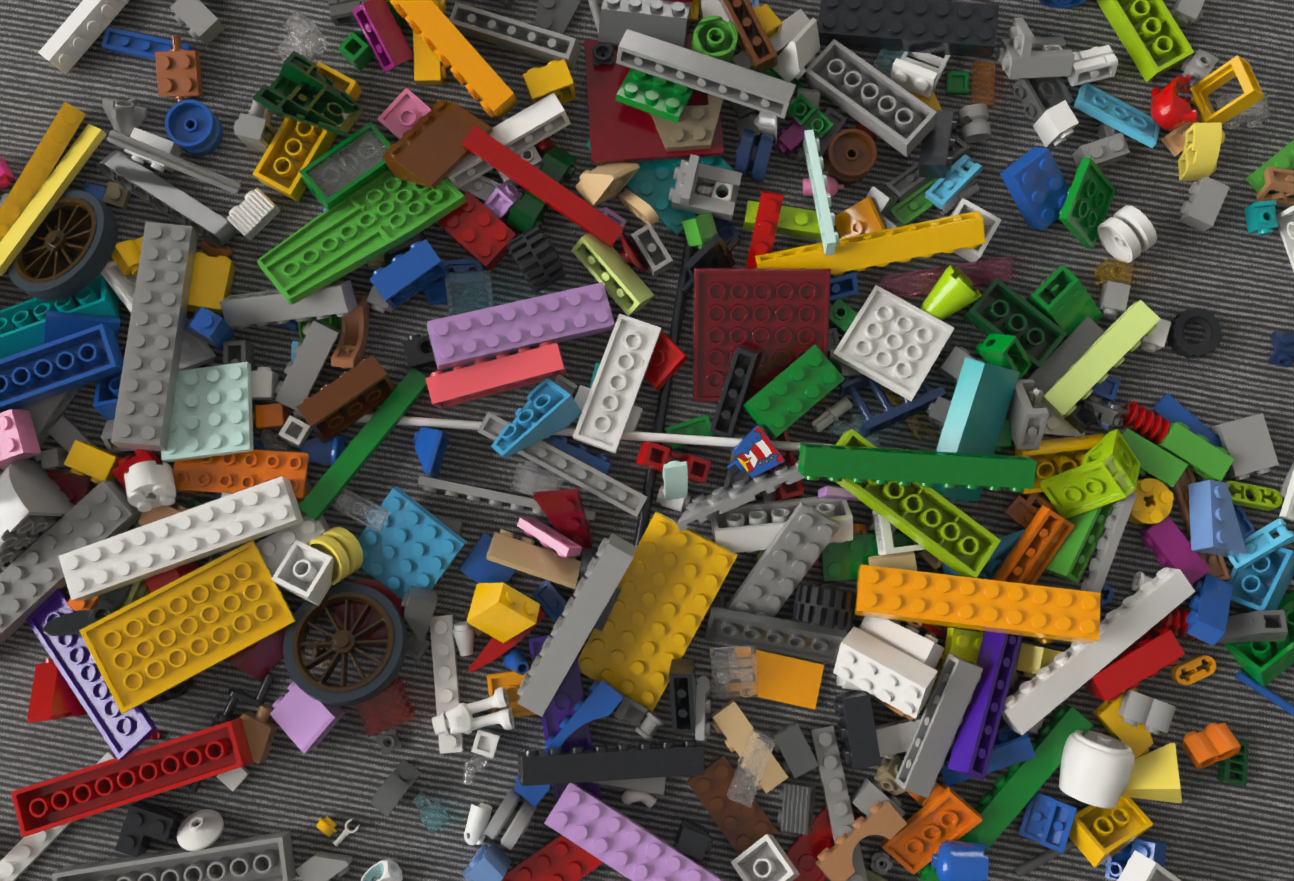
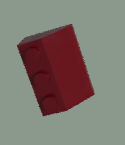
M287 627L227 659L238 669L263 681L266 673H270L284 657L283 644Z

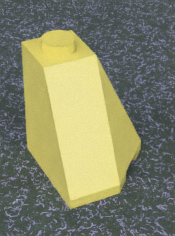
M1169 743L1135 759L1133 773L1122 797L1182 803L1175 743Z

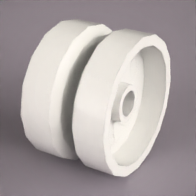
M1128 205L1117 211L1113 217L1101 223L1097 229L1099 239L1105 249L1115 259L1127 264L1137 258L1141 252L1153 246L1157 240L1156 231L1146 215L1139 209Z

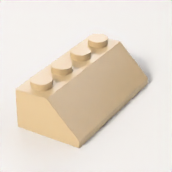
M503 529L500 530V533L494 532L486 555L487 560L575 589L581 561L576 559L577 556L564 558L559 556L553 548L534 545L535 540L523 536L521 540L512 538L514 533Z

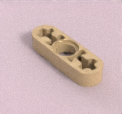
M629 189L618 195L623 205L647 225L652 226L659 220V216L654 209Z

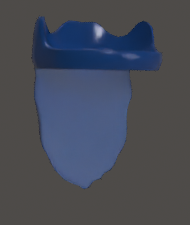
M337 435L324 444L319 438L307 440L301 447L302 453L310 455L309 461L332 466L346 449L344 442L348 440V437Z

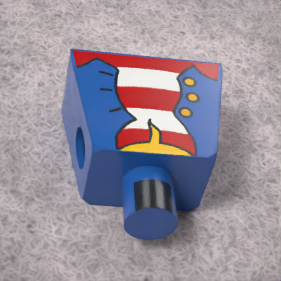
M757 424L732 450L737 459L728 465L727 469L734 478L745 470L753 478L785 460Z

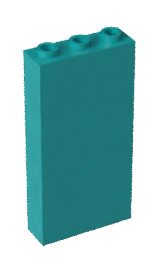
M965 357L936 451L994 455L1020 372ZM934 483V487L930 488L948 501H960L968 504L969 500L979 501L983 486H979V489L965 488V485H957V488L943 487L942 484Z

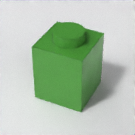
M712 213L697 215L682 221L689 247L698 245V248L701 249L707 241L717 234Z

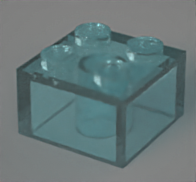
M491 270L448 272L446 274L445 283L449 316L495 306Z

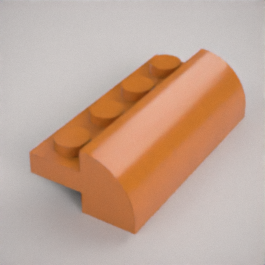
M1042 505L991 580L1034 585L1075 525Z

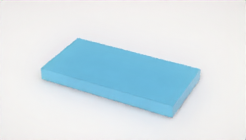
M1089 83L1082 84L1074 108L1150 148L1155 146L1160 126L1153 121L1152 116Z

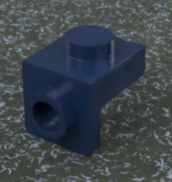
M1274 330L1271 334L1274 352L1269 357L1268 362L1273 365L1290 367L1294 363V333Z

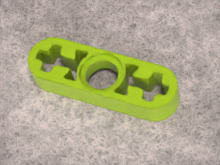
M1236 481L1225 482L1227 483L1233 505L1271 511L1282 504V496L1275 489ZM1246 491L1252 493L1253 501L1246 497Z

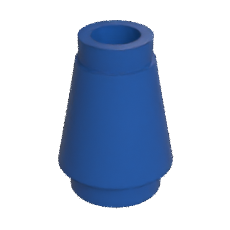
M514 648L504 654L503 663L506 668L519 675H524L528 672L529 665L522 650Z

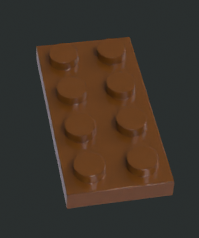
M724 754L704 768L705 774L694 775L687 780L689 786L738 855L742 854L764 835H773L777 832L776 827Z

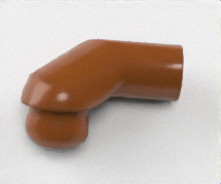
M206 240L200 243V247L210 257H231L233 255V251L229 246L215 247Z

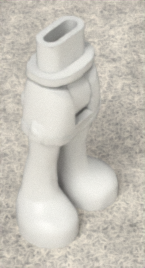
M502 686L495 689L494 695L489 698L468 704L463 702L447 712H441L440 716L432 717L435 734H470L473 730L494 724H501L505 730L514 729L512 708H504L510 705L505 687ZM492 708H504L480 717L473 718L472 715Z

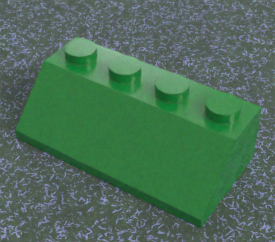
M1294 590L1281 600L1277 610L1285 611L1288 630L1285 641L1232 642L1225 645L1243 670L1263 687L1294 663Z

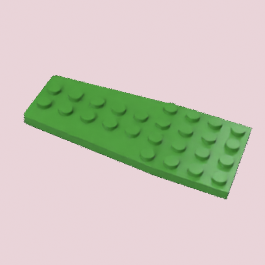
M388 169L371 182L364 183L361 189L332 209H327L259 258L257 263L286 301L293 305L394 247L401 245L466 203V199L446 177L432 189L396 178L391 170Z

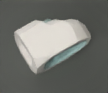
M391 859L381 860L371 866L361 878V881L403 880L402 870Z

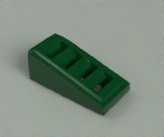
M1235 737L1241 745L1238 753L1239 758L1230 757L1220 761L1217 780L1246 787L1249 740ZM1230 762L1236 763L1237 768L1230 767ZM1230 772L1236 773L1235 777L1230 776Z

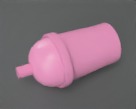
M826 176V194L830 193V196H834L838 189H844V185H838V181L835 178ZM803 178V196H813L810 178Z

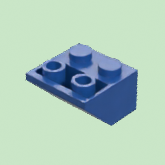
M1139 836L1107 860L1105 878L1117 881L1134 851L1155 861L1164 868L1167 842Z

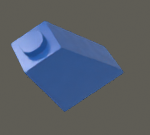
M204 307L194 311L184 328V331L222 352L223 342L230 341L234 335V332L222 317Z

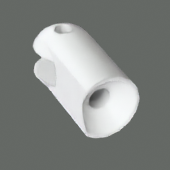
M480 803L478 806L471 804L464 832V839L469 845H479L484 841L486 836L484 831L489 824L492 806Z

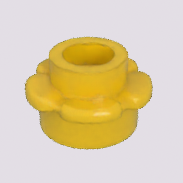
M328 816L324 819L319 818L320 821L316 827L330 837L334 832H337L335 829L337 824Z

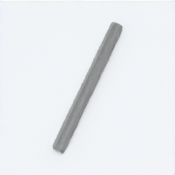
M111 130L108 135V141L112 144L231 193L238 194L241 188L240 182L114 130Z

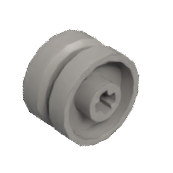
M511 788L484 831L485 835L495 839L502 828L506 829L501 839V845L510 851L518 838L521 839L532 820L530 818L538 806L534 807L525 800L519 810L515 809L520 800V794Z

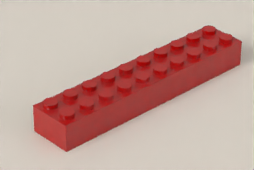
M238 718L129 753L123 760L114 758L10 793L23 838L252 763L253 759L242 719Z

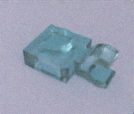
M422 791L412 800L422 810L418 817L431 834L451 818L437 799L431 804Z

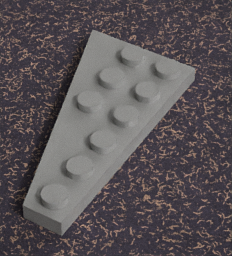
M799 460L791 467L787 468L786 465L776 468L773 473L767 475L766 473H761L753 477V480L747 482L740 480L732 484L733 487L727 489L720 487L713 490L710 495L704 496V494L693 497L677 522L680 532L688 529L687 525L692 521L698 520L699 523L708 520L707 518L713 516L716 511L722 514L753 501L755 496L762 491L769 494L779 488L783 482L789 485L804 479L805 476L798 472Z

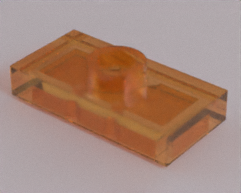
M973 62L970 105L981 103L986 104L988 107H993L995 63Z

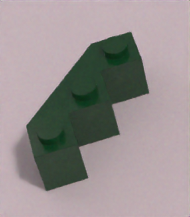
M555 145L544 155L541 160L543 164L539 170L559 184H562L574 176L577 170L574 166L578 158ZM525 190L521 199L517 198L513 204L506 223L523 233L534 226L541 228L544 223V219H542L543 214L549 205Z

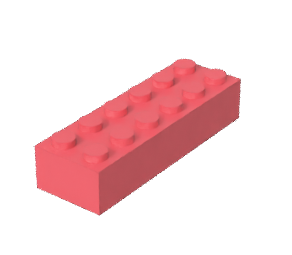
M553 341L541 343L539 348H521L517 354H499L496 356V359L491 361L480 359L474 362L475 365L468 367L465 364L453 367V371L444 373V370L431 373V377L425 379L432 404L438 409H443L536 384L546 378L554 379L558 374L565 376L567 373L558 343L553 344Z

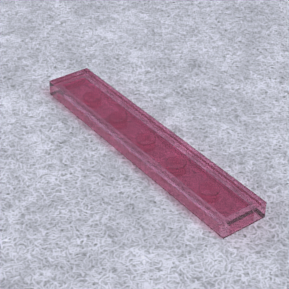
M1010 256L953 265V268H959L974 283L973 285L990 283L996 277L1001 281L1012 279V257ZM948 266L880 277V287L897 297L930 293Z

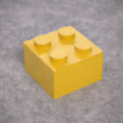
M565 59L550 61L544 67H534L523 74L532 104L552 93L556 95L561 105L576 99L574 82Z

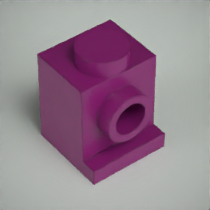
M793 118L789 129L785 127L778 134L777 145L774 144V147L780 154H785L789 157L803 144L804 131L806 129Z

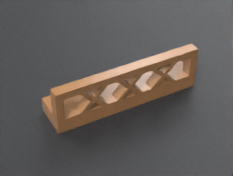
M1268 166L1264 171L1265 185L1256 195L1257 200H1276L1277 204L1294 206V198L1287 197L1294 195V170ZM1270 190L1280 191L1272 195L1267 194Z

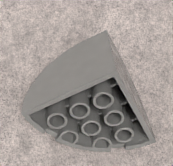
M16 460L0 475V568L2 571L74 507V504L69 502L70 499L63 491L59 490L60 487L53 479H50L48 472L42 469V465L38 461Z

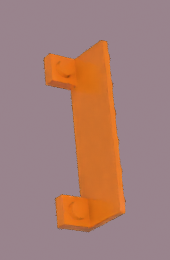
M253 450L244 453L174 461L173 475L176 491L202 495L203 492L233 494L283 476L290 479L296 500L303 501L309 494V491L305 490L310 455L298 452Z

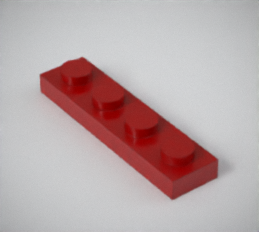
M761 191L745 268H757L755 256L772 252L784 194Z

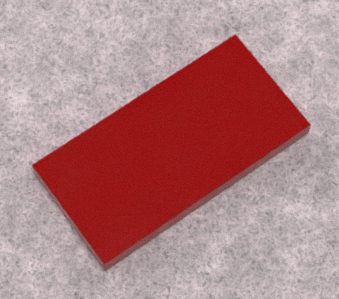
M826 805L813 819L812 832L808 835L800 834L785 851L800 873L793 881H824L827 878L816 865V862L819 860L817 856L824 849L828 848L830 850L835 845ZM853 812L854 821H856L859 817Z

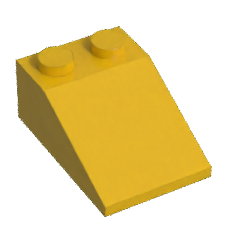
M1121 796L1115 808L1109 809L1089 805L1077 812L1069 838L1095 868L1113 857L1154 824L1130 797Z

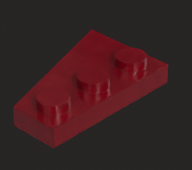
M579 488L534 493L533 498L557 532L583 547L582 549L592 548L593 540Z

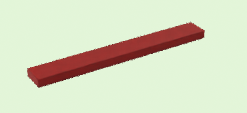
M474 125L461 144L463 147L609 247L613 246L624 229Z

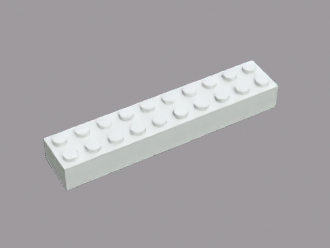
M281 476L59 555V560L71 600L85 601L304 521L290 479Z

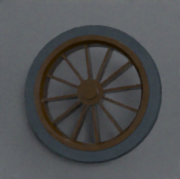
M78 190L64 192L7 269L10 279L23 292L43 301H58L80 292L98 277L113 254L118 235L117 221L113 212L100 199L88 192ZM67 260H68V262L70 263V266H68V267L66 268V263H67Z
M354 583L331 586L319 606L307 600L303 602L293 615L296 622L288 625L283 644L284 660L293 681L311 698L336 706L360 704L383 692L400 672L406 657L408 644L403 618L393 602L371 587ZM351 603L365 605V608L350 630ZM345 604L344 630H340L330 611L331 608ZM371 609L380 614L382 619L357 633ZM325 612H327L337 631L334 635L314 625V622ZM383 625L386 626L388 639L358 641ZM311 627L332 638L331 642L305 643ZM387 645L382 661L361 651L358 647ZM333 647L306 663L305 649ZM359 653L379 664L376 670L367 678L355 658ZM335 655L320 680H317L310 669ZM348 656H350L363 680L347 686ZM342 658L340 686L325 684Z

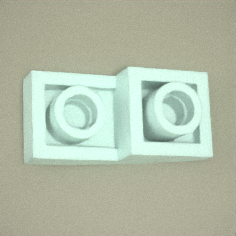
M671 461L664 464V500L687 497V462Z

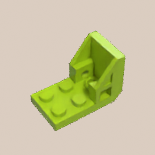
M1116 429L1107 433L1085 454L1081 466L1042 480L1040 487L1061 517L1067 519L1128 497L1136 490L1141 463L1119 430Z

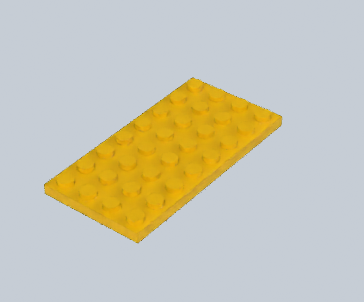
M656 511L635 550L633 560L617 586L621 591L603 630L600 631L594 628L578 658L580 673L599 682L603 678L606 679L624 696L626 694L653 712L669 682V670L672 659H682L738 554L689 528L680 532L676 521Z
M254 540L79 630L121 714L134 709L296 622L278 585L271 580L273 575Z

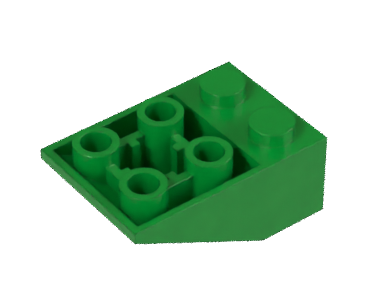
M1063 264L1056 268L1025 299L1067 333L1064 339L1086 317L1089 316L1096 323L1103 316L1080 280Z

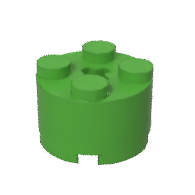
M720 16L705 17L694 30L691 50L731 63L738 40L737 30L733 23L723 20Z

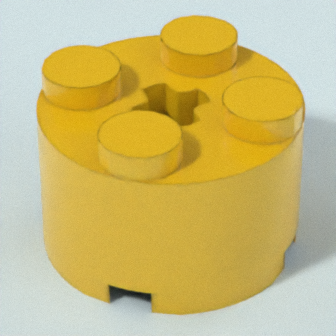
M1150 478L1138 480L1136 490L1132 492L1137 497L1128 521L1134 524L1161 522L1169 515L1172 509L1173 493L1159 480Z

